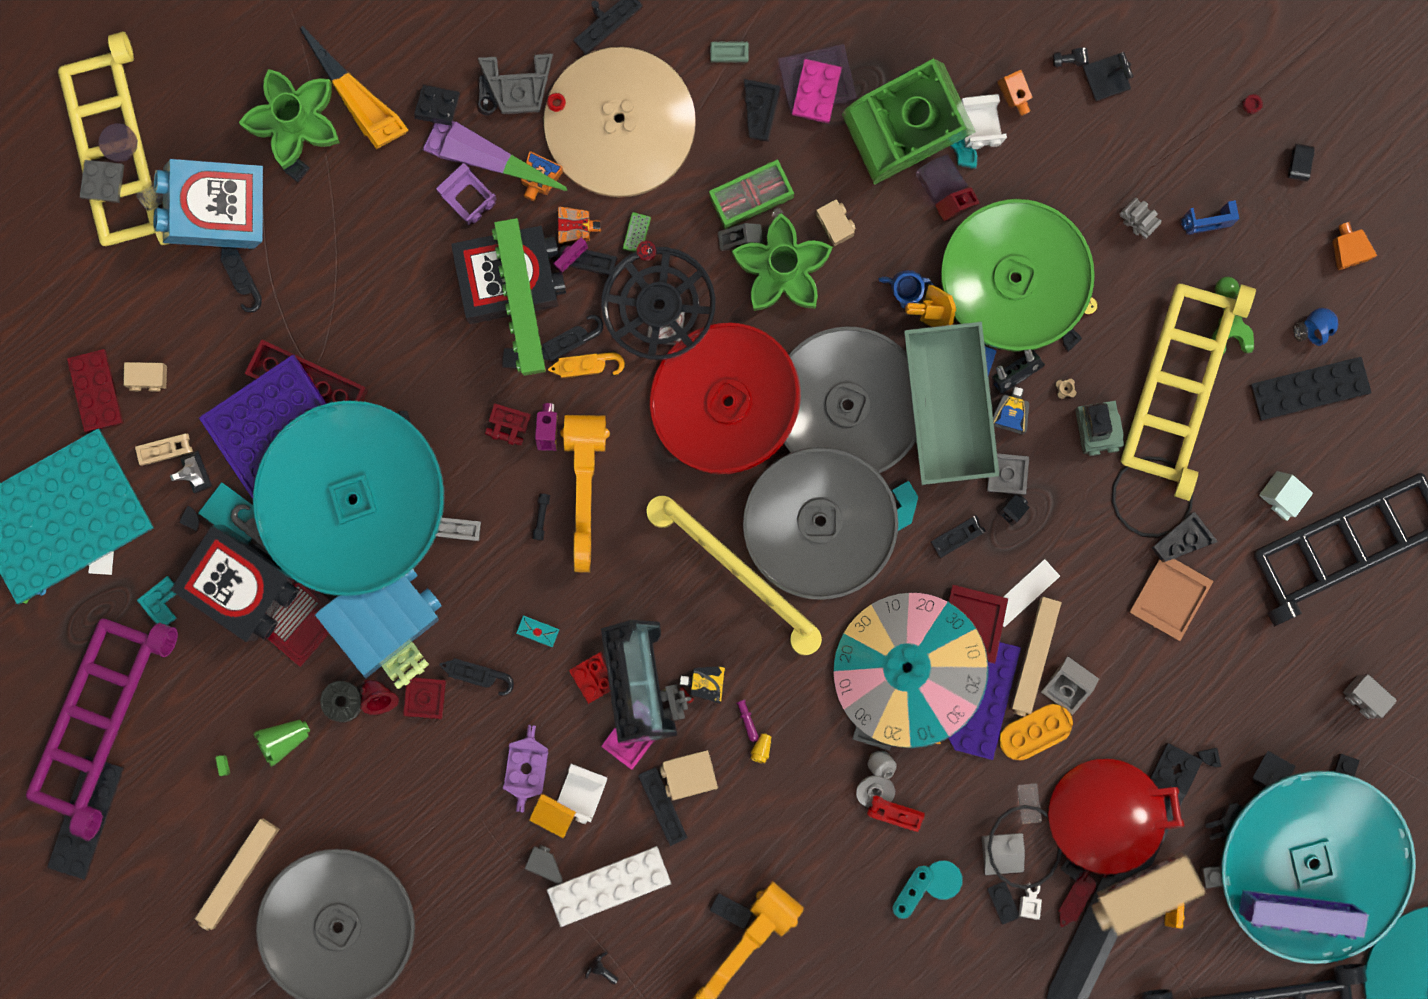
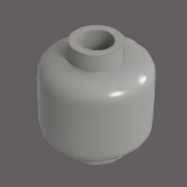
M876 751L871 754L868 768L874 776H882L889 779L894 775L897 767L896 762L888 752Z

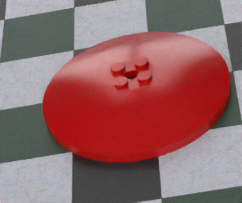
M740 323L713 324L702 341L693 349L678 357L662 360L659 365L650 394V410L653 425L664 446L684 464L699 471L712 474H732L745 471L771 457L790 435L800 408V381L789 354L767 333L758 328ZM704 327L688 335L689 338L694 341ZM680 340L667 354L682 350L686 345ZM728 397L733 398L731 406H725L724 404L725 399Z

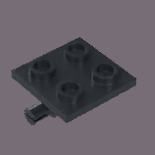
M1125 52L1083 66L1095 101L1131 90L1128 80L1134 76L1130 68L1131 63L1128 62Z

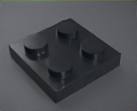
M423 85L414 113V119L452 126L460 99V92Z

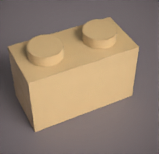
M837 199L816 210V216L833 246L853 237L854 230L856 229L852 220L847 219L844 205L842 203L839 204Z
M125 362L124 386L129 388L130 391H141V388H149V391L159 392L160 388L166 389L167 366L164 363Z

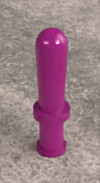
M746 700L739 701L736 704H738L741 712L740 718H743L750 741L756 742L758 734L750 717L751 712H748Z

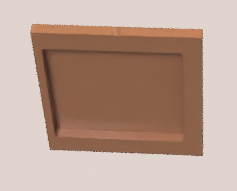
M1159 559L1129 613L1181 641L1213 581L1175 559L1163 563Z

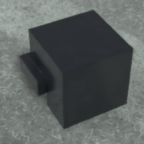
M1267 751L1252 782L1267 788L1271 784L1291 776L1296 766Z

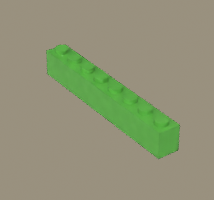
M518 219L494 222L495 228L492 229L493 238L498 240L499 247H495L497 259L501 258L502 266H499L500 276L505 278V284L502 285L504 296H508L509 303L506 304L507 315L512 317L509 327L511 334L515 333L516 339L512 343L514 353L518 352L519 360H516L518 372L521 371L523 376L546 372Z

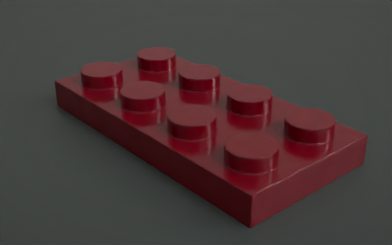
M102 349L67 358L84 432L88 433L98 428L103 429L123 424L106 350Z

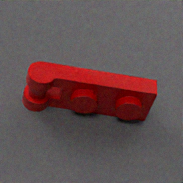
M880 796L873 797L871 801L872 806L867 811L868 816L915 832L919 831L925 813L886 801Z

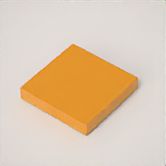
M541 794L529 821L564 838L576 812Z

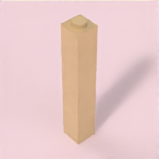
M1045 597L1040 598L1010 709L1015 710L1014 714L1025 717L1026 714L1032 713L1062 602Z
M264 818L259 820L195 918L199 921L198 925L205 930L216 928L274 839L279 828Z

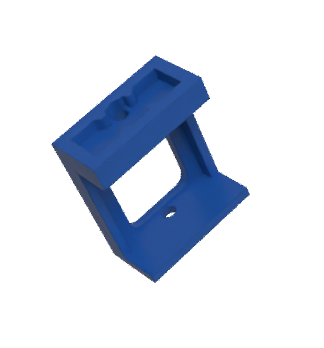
M1236 200L1227 202L1220 209V216L1196 220L1194 208H1190L1182 218L1183 229H1186L1187 234L1231 227L1239 220Z

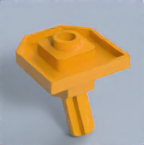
M928 285L923 304L907 303L905 306L907 314L921 315L920 320L931 327L953 325L956 312L953 297L934 285Z

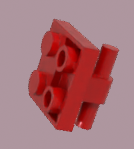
M602 652L569 670L588 704L610 692L606 660Z

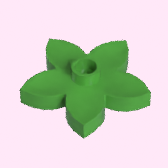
M268 69L263 88L269 104L260 105L248 111L240 120V126L258 137L272 136V151L275 159L283 169L292 165L299 158L304 141L319 147L340 143L332 123L325 116L319 114L327 107L330 101V79L308 81L296 91L286 76Z
M780 213L769 227L767 246L760 243H748L734 249L732 255L737 264L746 272L758 275L751 290L753 311L772 306L779 300L782 293H785L790 301L798 306L815 309L818 296L817 287L808 273L817 271L825 264L833 247L819 241H806L799 245L796 244L797 236L794 226L788 218Z

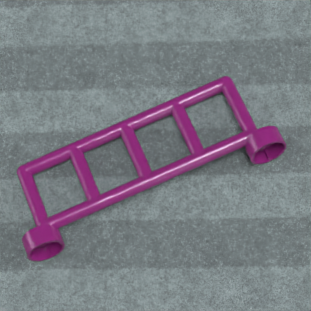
M105 618L98 621L26 792L28 800L72 817L70 832L77 837L90 840L100 828L102 813L87 806L150 654L154 653L167 657L176 645L178 633L171 626L158 623L148 635ZM107 632L141 644L128 676L94 663ZM89 674L123 687L111 719L76 706ZM71 717L106 730L93 762L58 749ZM53 760L88 773L75 805L40 792Z

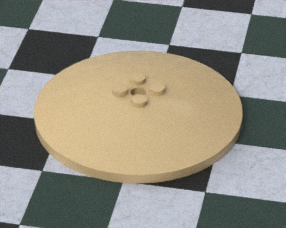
M622 47L592 52L570 65L560 75L549 96L553 93L562 94L566 100L565 108L560 112L551 111L546 103L544 130L549 150L555 162L563 166L564 174L588 191L610 197H630L649 192L670 179L679 170L689 154L695 132V112L690 93L680 76L667 63L650 53ZM558 100L553 101V105L558 106L560 104V101ZM622 114L625 117L622 123L615 122V115Z

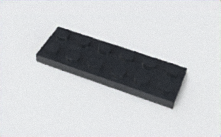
M1362 356L1250 384L1260 421L1372 393Z
M85 757L86 760L93 762V757ZM105 762L87 806L102 813V822L96 835L90 840H85L71 834L70 824L72 817L65 815L47 868L83 880L87 878L124 767ZM80 771L70 804L75 805L88 773Z

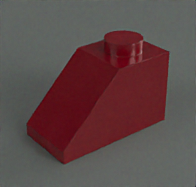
M970 187L951 193L935 204L938 209L939 215L946 221L979 205L980 202Z

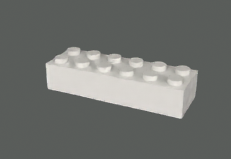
M656 846L551 887L547 891L562 927L669 885L671 881L659 849Z

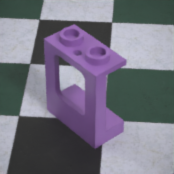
M464 163L436 188L440 196L468 225L472 222L476 223L482 217L481 213L486 209L487 211L490 210L496 203V196L471 173ZM468 185H473L486 199L471 214L455 199Z

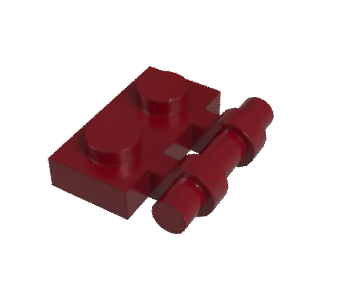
M494 403L489 422L496 425L494 429L487 428L485 435L491 436L494 440L507 441L510 445L517 444L522 446L524 439L517 437L518 431L526 433L531 414ZM501 427L512 429L511 434L500 432Z

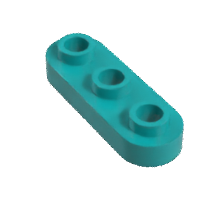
M920 866L913 872L893 905V912L898 918L905 919L911 916L933 881L934 873L930 867ZM921 872H924L926 874V878L924 880L920 878ZM910 889L916 891L915 896L910 895ZM901 905L906 908L904 913L899 910Z

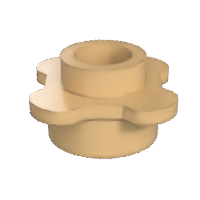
M1073 379L1056 382V387H1058L1059 391L1057 395L1060 399L1076 395Z

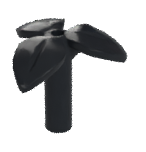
M603 952L593 959V963H590L586 970V979H588L589 974L592 972L596 975H602L612 984L617 983L619 978L603 967L601 959L608 952Z

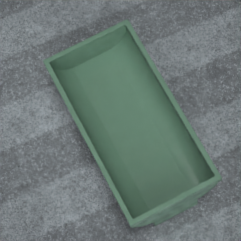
M982 322L905 330L922 485L999 476Z

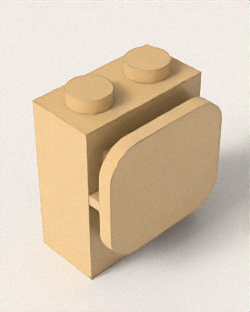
M708 750L663 762L664 766L660 767L662 777H667L668 785L665 786L667 796H672V800L718 788Z

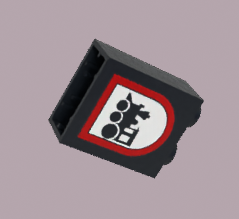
M542 225L521 229L520 233L534 309L538 311L558 307L557 296L567 293L562 271L556 273L551 271L549 259L559 257L555 235L544 236ZM493 235L452 243L451 246L465 316L469 325L511 316L507 315L506 304L509 303L508 296H504L502 285L505 284V278L500 276L499 266H502L501 258L497 259L495 247H499L498 240H494Z
M225 525L211 526L170 589L245 642L258 640L259 637L264 641L267 640L278 624V621L272 618L280 605L284 608L289 607L299 592V589L293 585L296 580L285 573L271 556Z

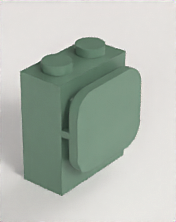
M1116 401L1104 402L1108 405L1113 431L1109 439L1100 441H1089L1083 406L1075 409L1083 454L1089 453V456L1100 455V451L1107 450L1108 453H1114L1124 446L1122 424L1117 411Z

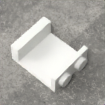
M999 94L962 98L961 101L976 131L964 138L965 147L979 149L985 145H990V147L1000 146L1007 136L1006 134H1001L996 106L1000 102Z
M571 764L557 802L575 811V820L586 824L587 821H592L608 778Z

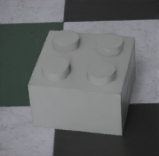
M1368 674L1357 675L1342 692L1346 695L1345 699L1352 705L1356 704L1361 709V714L1368 719L1383 718L1397 702L1392 695Z

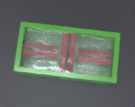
M778 160L709 191V198L725 230L794 197V192Z

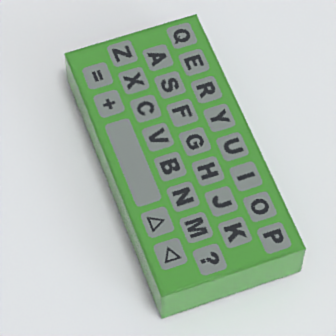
M632 212L623 250L637 252V246L646 239L651 217Z

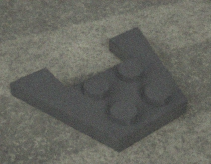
M553 54L534 55L535 73L498 75L497 57L477 59L501 114L540 111Z

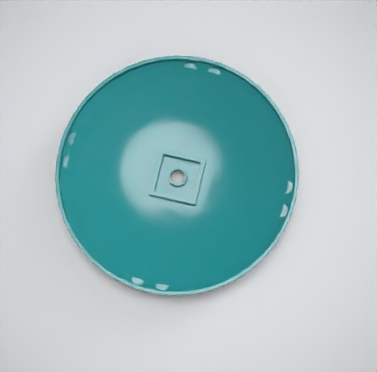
M340 401L318 406L290 422L275 437L263 456L255 479L253 497L257 529L265 548L276 564L285 573L304 586L323 593L341 596H354L378 591L407 575L426 555L436 537L444 507V486L440 466L429 443L414 425L387 408L360 401ZM352 494H356L358 498L354 505H351L348 500Z
M1312 771L1295 774L1283 778L1262 790L1243 808L1229 831L1222 855L1223 890L1227 904L1240 927L1251 939L1267 951L1279 957L1301 963L1318 964L1340 961L1365 951L1384 937L1395 925L1403 913L1412 892L1416 868L1415 851L1410 831L1398 809L1382 792L1369 783L1347 774L1331 771ZM1312 859H1318V865L1315 868L1309 867V862ZM1242 890L1354 904L1368 914L1364 937L1349 939L1339 934L1338 937H1332L1323 932L1315 935L1308 933L1306 930L1293 932L1289 928L1275 930L1263 925V928L1254 927L1238 913Z

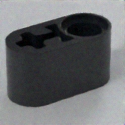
M1294 144L1288 178L1308 182L1315 147Z

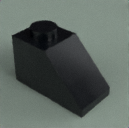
M1014 495L998 514L1013 526L1030 507L1027 505L1028 501L1024 497Z

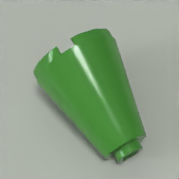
M296 720L258 730L253 735L258 739L259 742L257 744L266 761L269 762V766L272 767L308 738L310 729L305 721Z

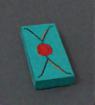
M523 616L516 634L553 648L560 629Z

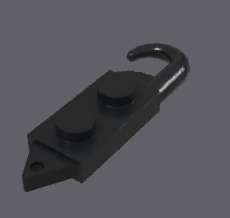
M455 658L451 661L439 663L447 672L448 677L479 686L490 687L494 684L496 678L506 681L508 688L503 692H498V695H508L514 688V681L507 673Z

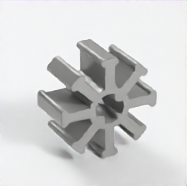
M1134 198L1120 212V217L1125 219L1123 223L1127 227H1133L1134 234L1137 236L1141 234L1146 239L1161 224V220L1156 218L1158 214L1155 210L1148 209V203L1145 201L1140 203L1138 198Z

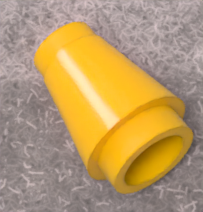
M760 734L750 753L752 755L751 760L762 764L769 760L771 736Z

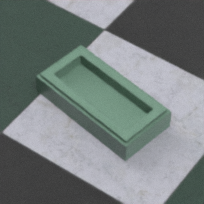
M711 42V62H748V42Z

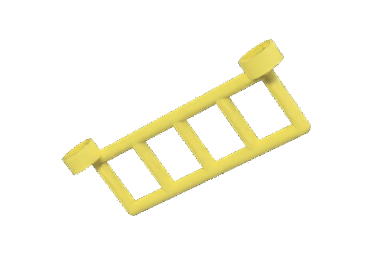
M123 31L108 36L111 53L61 66L58 69V74L82 172L85 160L92 161L93 159L131 149L139 180L123 184L120 197L142 192L149 223L114 233H109L102 202L105 201L90 200L100 244L102 246H110L156 233L160 244L166 245L169 243H163V232L154 231V211L158 207L122 65L134 60L130 41ZM111 65L118 96L78 106L71 75ZM121 107L128 138L89 149L81 118Z
M1177 284L1175 286L1121 457V463L1124 466L1178 482L1174 497L1187 501L1191 499L1199 472L1187 469L1234 317L1235 315L1244 318L1248 317L1256 288L1241 284L1235 300L1185 284ZM1184 296L1225 308L1215 340L1174 328ZM1171 339L1212 351L1202 383L1161 371ZM1157 382L1198 394L1188 426L1147 414ZM1144 425L1185 437L1175 469L1134 457Z
M666 496L655 497L649 502L647 517L654 526L665 528L675 522L794 628L790 636V644L795 652L801 655H810L818 650L822 639L819 630L677 503Z

